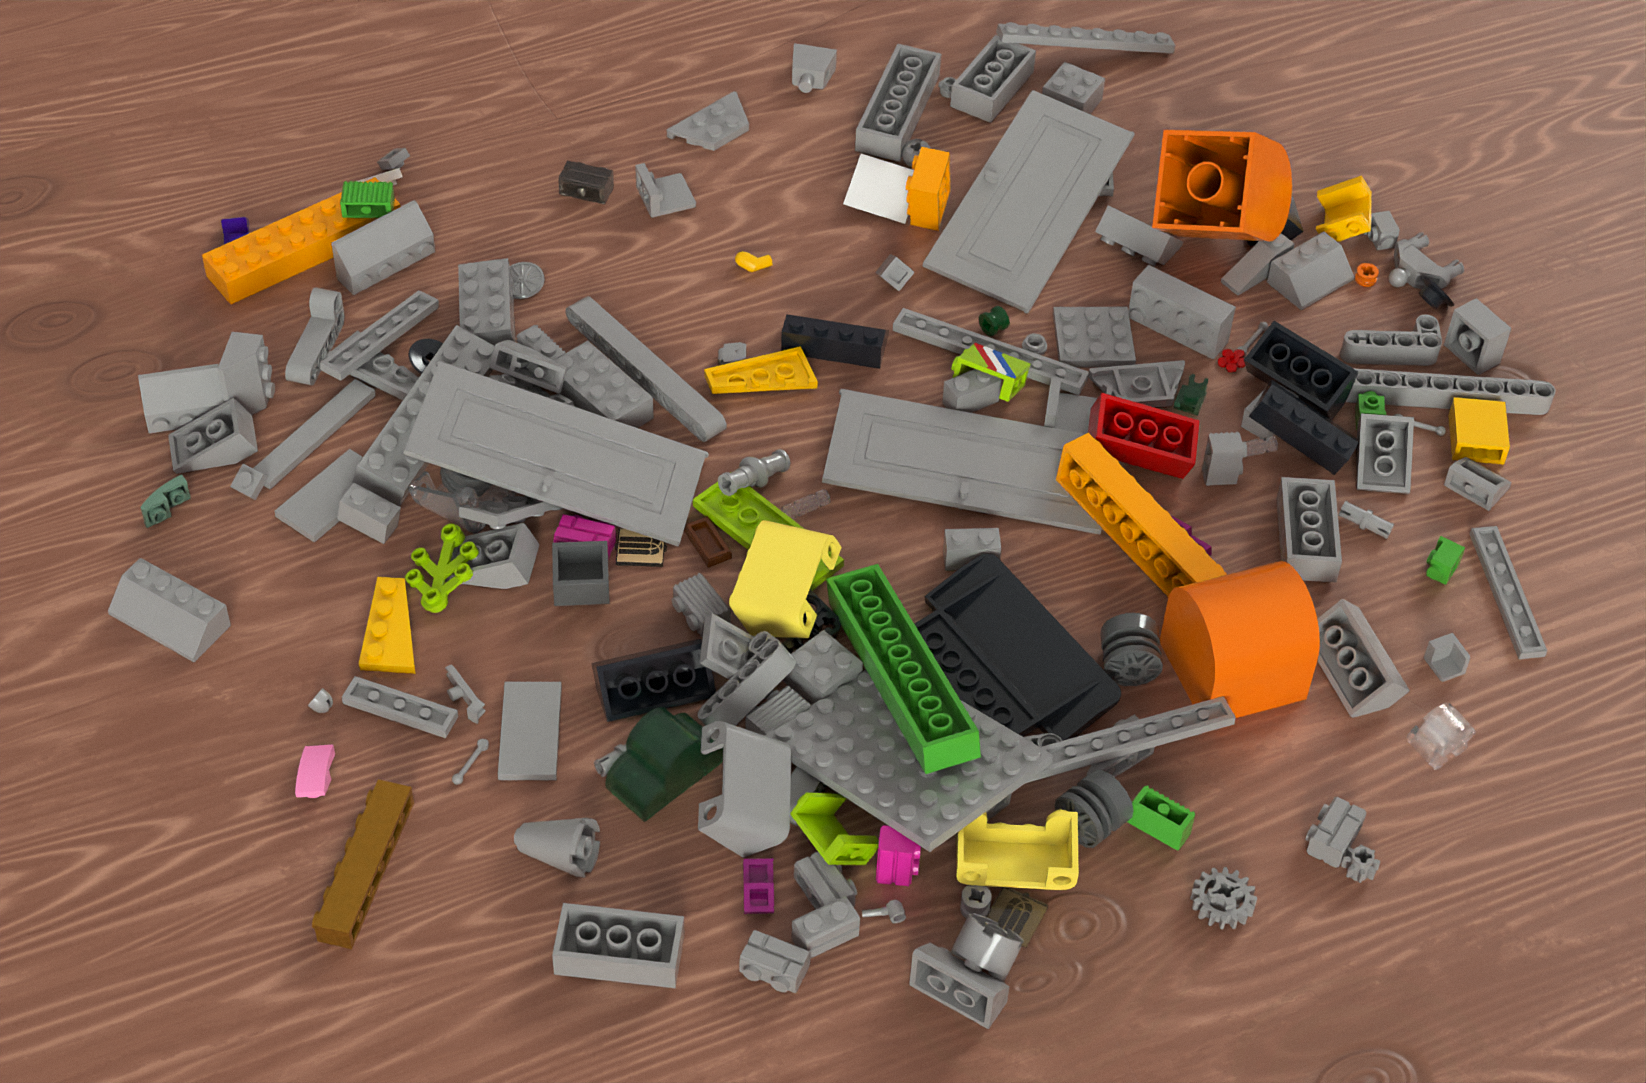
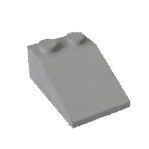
M235 398L230 399L168 435L173 471L176 474L236 464L258 451L253 417Z
M1361 414L1357 425V439L1359 442L1356 447L1357 490L1410 494L1414 417Z
M520 523L502 529L465 536L464 542L453 549L451 561L461 554L460 547L466 542H473L479 550L476 558L466 562L472 569L473 576L461 584L508 589L529 583L540 544L525 523ZM453 573L445 579V582H448L456 575Z

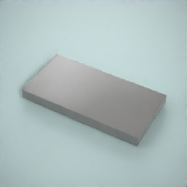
M351 449L346 451L275 510V517L311 541L316 542L339 522L337 520L339 502L352 486L357 465L363 457Z
M561 682L504 683L498 780L557 779Z

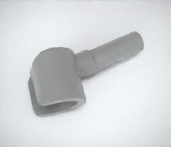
M898 900L890 901L886 907L862 910L863 918L889 915L892 923H900L906 919L903 905Z

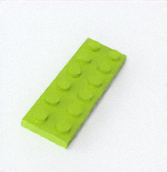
M716 482L693 499V507L705 517L708 516L714 524L747 550L750 548L755 536V530L762 520L804 529L750 486L740 488L734 495L727 496L722 493L718 482ZM838 556L834 570H829L823 560L820 559L810 589L813 591L826 581V578H830L843 568L844 559Z

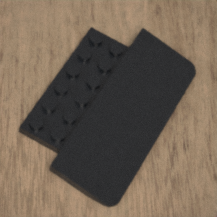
M993 554L980 555L962 566L925 595V603L933 612L914 624L959 699L1020 736L1024 737L1039 728L1044 734L1052 733L1058 735L1062 741L1075 738L1120 701V687L997 556Z

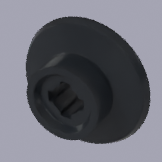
M1422 275L1421 280L1425 285L1419 292L1422 299L1435 310L1443 303L1453 307L1454 303L1448 295L1432 280Z
M421 339L413 343L408 353L413 368L422 374L443 343L434 339Z

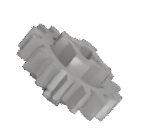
M1214 867L1211 869L1210 875L1202 872L1200 880L1196 879L1194 881L1190 899L1193 900L1192 909L1200 910L1199 919L1209 918V926L1218 922L1220 929H1224L1225 924L1229 923L1232 929H1235L1238 921L1244 925L1247 922L1248 916L1252 917L1257 901V897L1254 896L1255 886H1247L1248 877L1238 878V870L1233 872V874H1229L1227 867H1224L1222 873H1218ZM1243 902L1242 906L1236 909V907H1239L1240 903Z

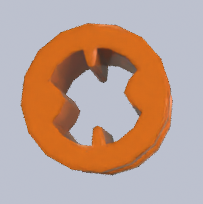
M1370 263L1360 264L1357 268L1355 281L1363 287L1374 286L1379 274L1378 268Z

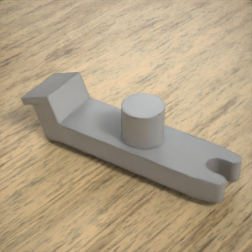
M452 664L445 667L448 672L446 676L454 686L447 690L450 699L455 701L462 697L469 706L467 708L468 719L478 724V719L486 712L483 709L485 704L477 698Z

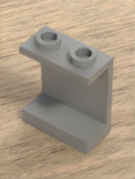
M1051 377L1044 426L1084 434L1088 433L1090 409L1097 398L1059 393L1061 379ZM1107 385L1106 394H1112V385Z

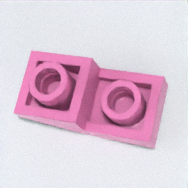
M333 744L305 746L297 773L296 797L317 798L325 796L331 782L329 769L335 756Z

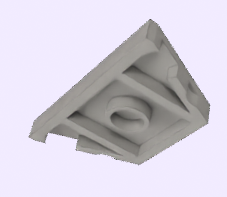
M733 91L668 128L667 137L669 139H674L675 136L686 138V143L699 145L714 151L749 131V122L737 93Z
M1185 361L1089 368V379L1105 394L1107 385H1112V396L1151 407L1172 406L1184 371Z

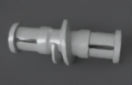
M778 449L770 456L760 459L753 456L742 459L738 469L731 473L725 472L718 477L719 488L727 496L734 495L738 489L748 486L762 488L767 485L768 478L773 476L774 473L785 472L790 468V458L782 449Z

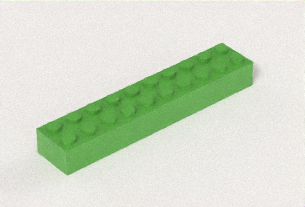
M875 564L826 578L830 607L838 616L842 628L925 774L980 758L979 730L880 566Z

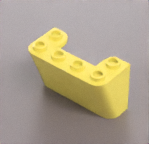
M762 520L755 530L752 544L747 551V557L742 570L738 574L734 591L729 598L730 608L749 634L756 636L760 632L767 631L774 637L809 638L817 614L806 600L820 559L823 560L829 570H834L842 548L833 535ZM804 613H806L807 616L805 625L803 623Z
M1062 809L1056 810L1048 815L1045 826L1033 824L1008 825L1002 822L989 824L987 823V813L985 812L956 833V877L960 883L974 886L1067 890L1077 884L1079 874L1078 812H1068Z

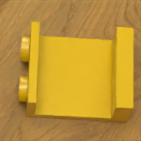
M1362 175L1317 191V198L1325 209V223L1316 226L1318 234L1325 232L1339 242L1371 231L1372 192Z

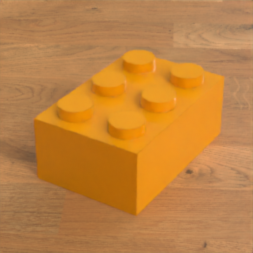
M921 147L919 156L915 155L913 159V176H908L906 182V190H908L906 203H909L907 215H910L911 225L939 231L951 191L950 153Z

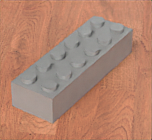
M897 44L857 126L855 151L900 162L903 147L910 141L940 76V53Z

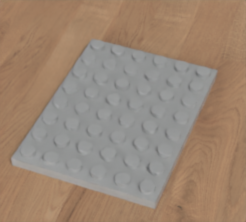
M866 669L848 684L840 686L829 697L818 700L808 710L799 713L793 720L765 735L790 745L791 763L929 852L1053 764V755L961 701L979 730L981 757L925 774Z

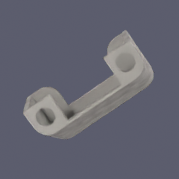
M716 721L702 727L701 753L705 755L724 747L722 795L699 803L698 830L744 858L782 843L789 834L791 747L786 742L722 721ZM717 806L715 816L707 820L709 810Z

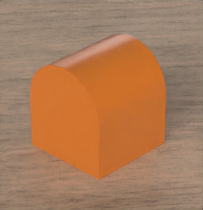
M1163 130L1153 229L1177 237L1273 241L1280 235L1288 218L1292 196L1290 161L1286 150L1280 143L1256 132Z
M1278 561L1174 588L1168 597L1160 635V644L1192 704L1224 696L1235 717L1239 718L1307 699L1319 656L1320 634L1315 608L1304 581L1290 564Z

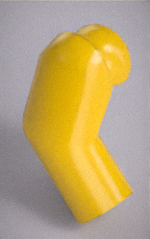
M743 251L735 256L736 263L749 272H755L773 265L769 254L757 258Z

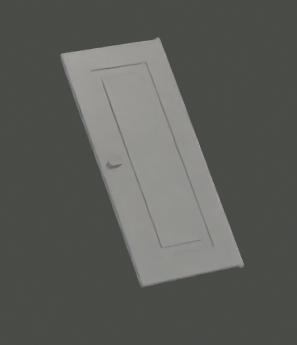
M1032 90L924 260L923 267L1020 309L1026 314L1029 313L1135 133Z
M436 361V371L405 446L404 455L679 546L703 462L709 456L708 452L457 366Z
M846 389L839 390L841 399L822 483L1101 534L1102 528L1056 481L1064 444L1084 435V433Z

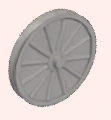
M519 262L510 266L515 299L531 297L541 290L545 279L543 271L538 265L531 262Z

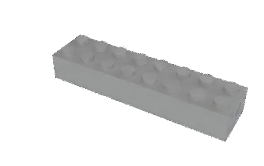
M456 325L357 465L352 483H356L400 507L429 465L428 462L404 455L403 452L436 371V361H442L489 377L494 370L489 367L495 346Z

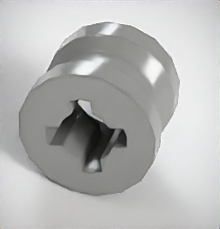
M966 886L962 891L960 905L962 915L966 919L972 913L987 917L991 903L990 890L986 886Z

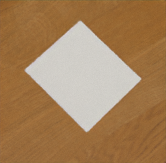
M861 154L843 204L905 224L909 204L906 203L908 193L906 182L908 176H913L914 170Z

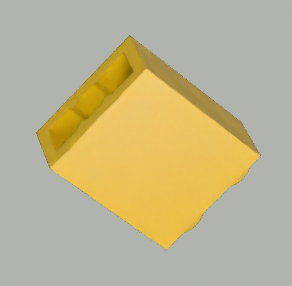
M1454 397L1448 414L1452 460L1468 457L1475 462L1504 465L1510 448L1505 402Z

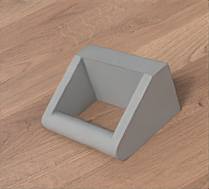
M1464 457L1450 466L1444 486L1490 511L1507 492L1512 482L1468 457Z

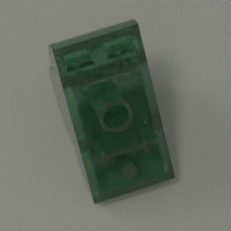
M656 708L644 715L633 727L626 742V751L610 768L605 785L614 796L646 822L723 762L724 747L704 755L701 753L702 725L687 713L673 715L666 708Z

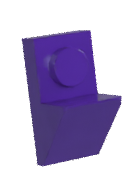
M247 217L221 219L224 244L249 234V220Z

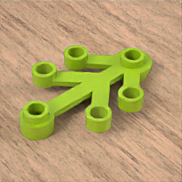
M452 523L445 525L441 530V539L444 543L438 565L430 559V555L425 548H417L411 554L414 563L417 566H422L434 578L432 587L424 582V576L418 569L410 570L405 576V580L410 587L416 588L423 595L421 598L423 608L432 613L444 610L448 604V594L461 583L471 579L473 571L466 562L476 558L479 553L478 548L473 542H466L460 547L461 554L451 561L453 549L460 546L465 540V534L462 529ZM453 573L456 575L445 583V579H447L450 575H452Z

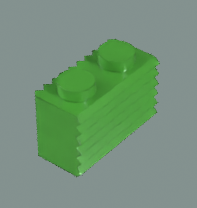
M345 181L340 201L342 218H380L392 212L395 201L393 183L375 181L374 183L371 181L369 183L366 181L364 183L361 181H350L348 183Z
M1144 786L1132 802L1133 817L1127 822L1179 851L1191 834L1195 812H1190L1189 808L1185 809L1184 806H1180L1174 800H1169V797H1164V794L1159 795L1158 791L1154 792V789Z

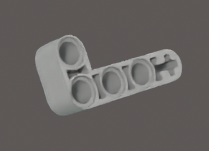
M316 287L312 290L309 301L311 318L287 363L285 371L287 381L314 385L321 372L320 362L326 359V355L331 352L342 330L345 318L341 293Z
M1423 314L1417 317L1413 332L1350 330L1344 336L1340 357L1343 361L1351 364L1433 365L1437 361L1442 345L1439 322L1434 316Z
M763 631L752 638L748 648L754 656L700 708L697 716L705 726L716 721L736 726L793 670L796 665L795 658L770 633Z

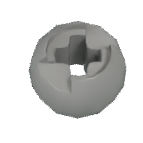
M912 139L903 147V161L910 167H912L914 156H919L921 147L930 148L922 139Z

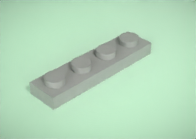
M354 676L342 696V702L345 705L443 738L447 737L458 718V710Z

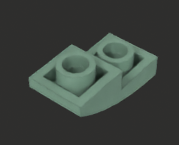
M182 474L158 488L140 507L144 524L147 528L172 517L170 508L191 499L187 481Z

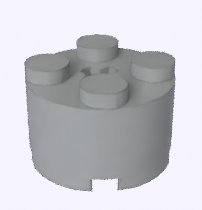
M975 913L969 914L953 945L951 953L966 960L964 964L970 969L981 972L982 968H984L993 977L1004 981L1024 940L1009 928L1005 931L998 926V922Z

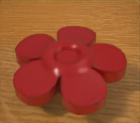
M1225 349L1222 351V357L1218 359V365L1222 368L1226 367L1227 372H1236L1237 367H1245V353L1241 349L1235 350L1234 353L1231 349Z

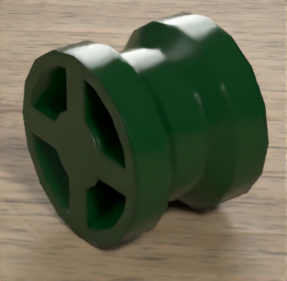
M995 306L989 313L984 312L980 314L979 325L983 332L991 337L996 335L998 330L1007 329L1010 326V320L1002 307Z

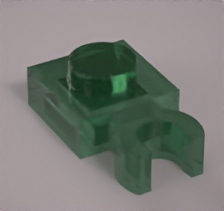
M1192 374L1189 377L1188 386L1182 385L1175 400L1174 408L1198 416L1206 399L1208 379L1205 378L1202 383H1196L1194 381L1195 374Z

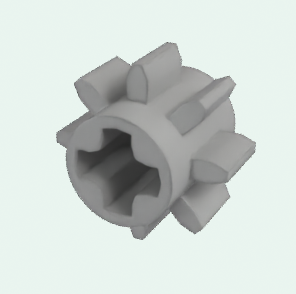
M1362 844L1354 850L1349 847L1345 855L1346 857H1343L1341 867L1347 868L1346 877H1350L1359 883L1367 879V877L1373 880L1376 870H1378L1380 860L1374 859L1375 850H1371Z

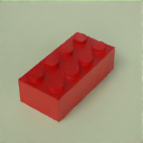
M1101 393L1090 409L1088 433L1095 440L1099 441L1113 458L1120 462L1184 479L1196 463L1200 420Z

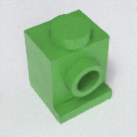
M1373 391L1358 394L1355 405L1356 430L1361 414L1386 415L1384 396H1379Z
M1440 536L1436 548L1431 551L1426 561L1430 565L1426 576L1446 585L1460 565L1465 547Z

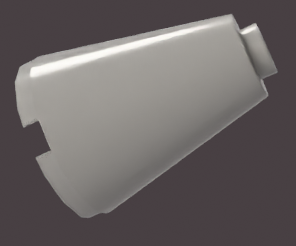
M592 818L523 823L520 828H517L514 834V843L517 845L519 852L573 876L584 878L586 877L584 873L593 870L598 858L600 841L595 840V832H600L597 821Z

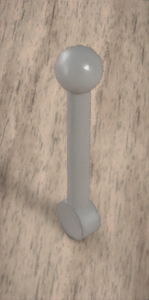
M1266 322L1259 323V328L1244 346L1237 348L1243 350L1245 356L1249 346L1262 331L1268 329Z
M1414 421L1415 427L1434 431L1439 436L1446 433V428L1443 426L1435 427Z
M478 740L477 749L460 772L453 775L452 781L454 784L459 785L463 782V776L479 754L489 748L488 740Z

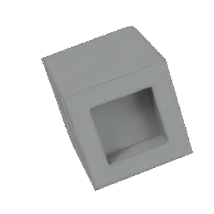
M890 254L878 268L876 274L900 291L914 274V271L896 256Z
M1450 633L1429 641L1424 659L1439 680L1444 682L1465 674L1470 661V655L1456 636Z

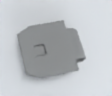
M741 342L724 344V347L718 350V363L720 365L741 361L746 358V344Z

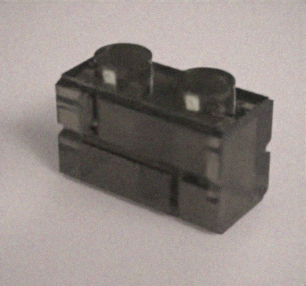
M567 161L558 179L559 194L606 204L614 188L613 170L586 165L582 162Z

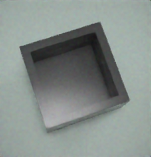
M607 541L552 543L554 606L610 604Z

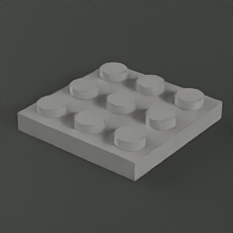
M1128 307L1053 308L1059 362L1073 367H1110L1135 364L1136 358Z

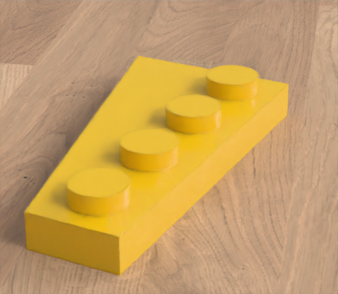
M801 346L704 369V377L712 394L814 389L818 385V381Z
M377 577L359 659V669L364 671L416 674L405 578Z

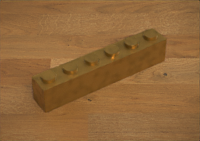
M378 779L374 789L369 790L366 797V808L363 813H359L356 819L355 833L353 837L347 839L344 858L336 864L334 881L331 886H327L325 889L323 906L320 911L317 910L314 914L312 928L315 929L318 942L352 950L414 805L412 787Z

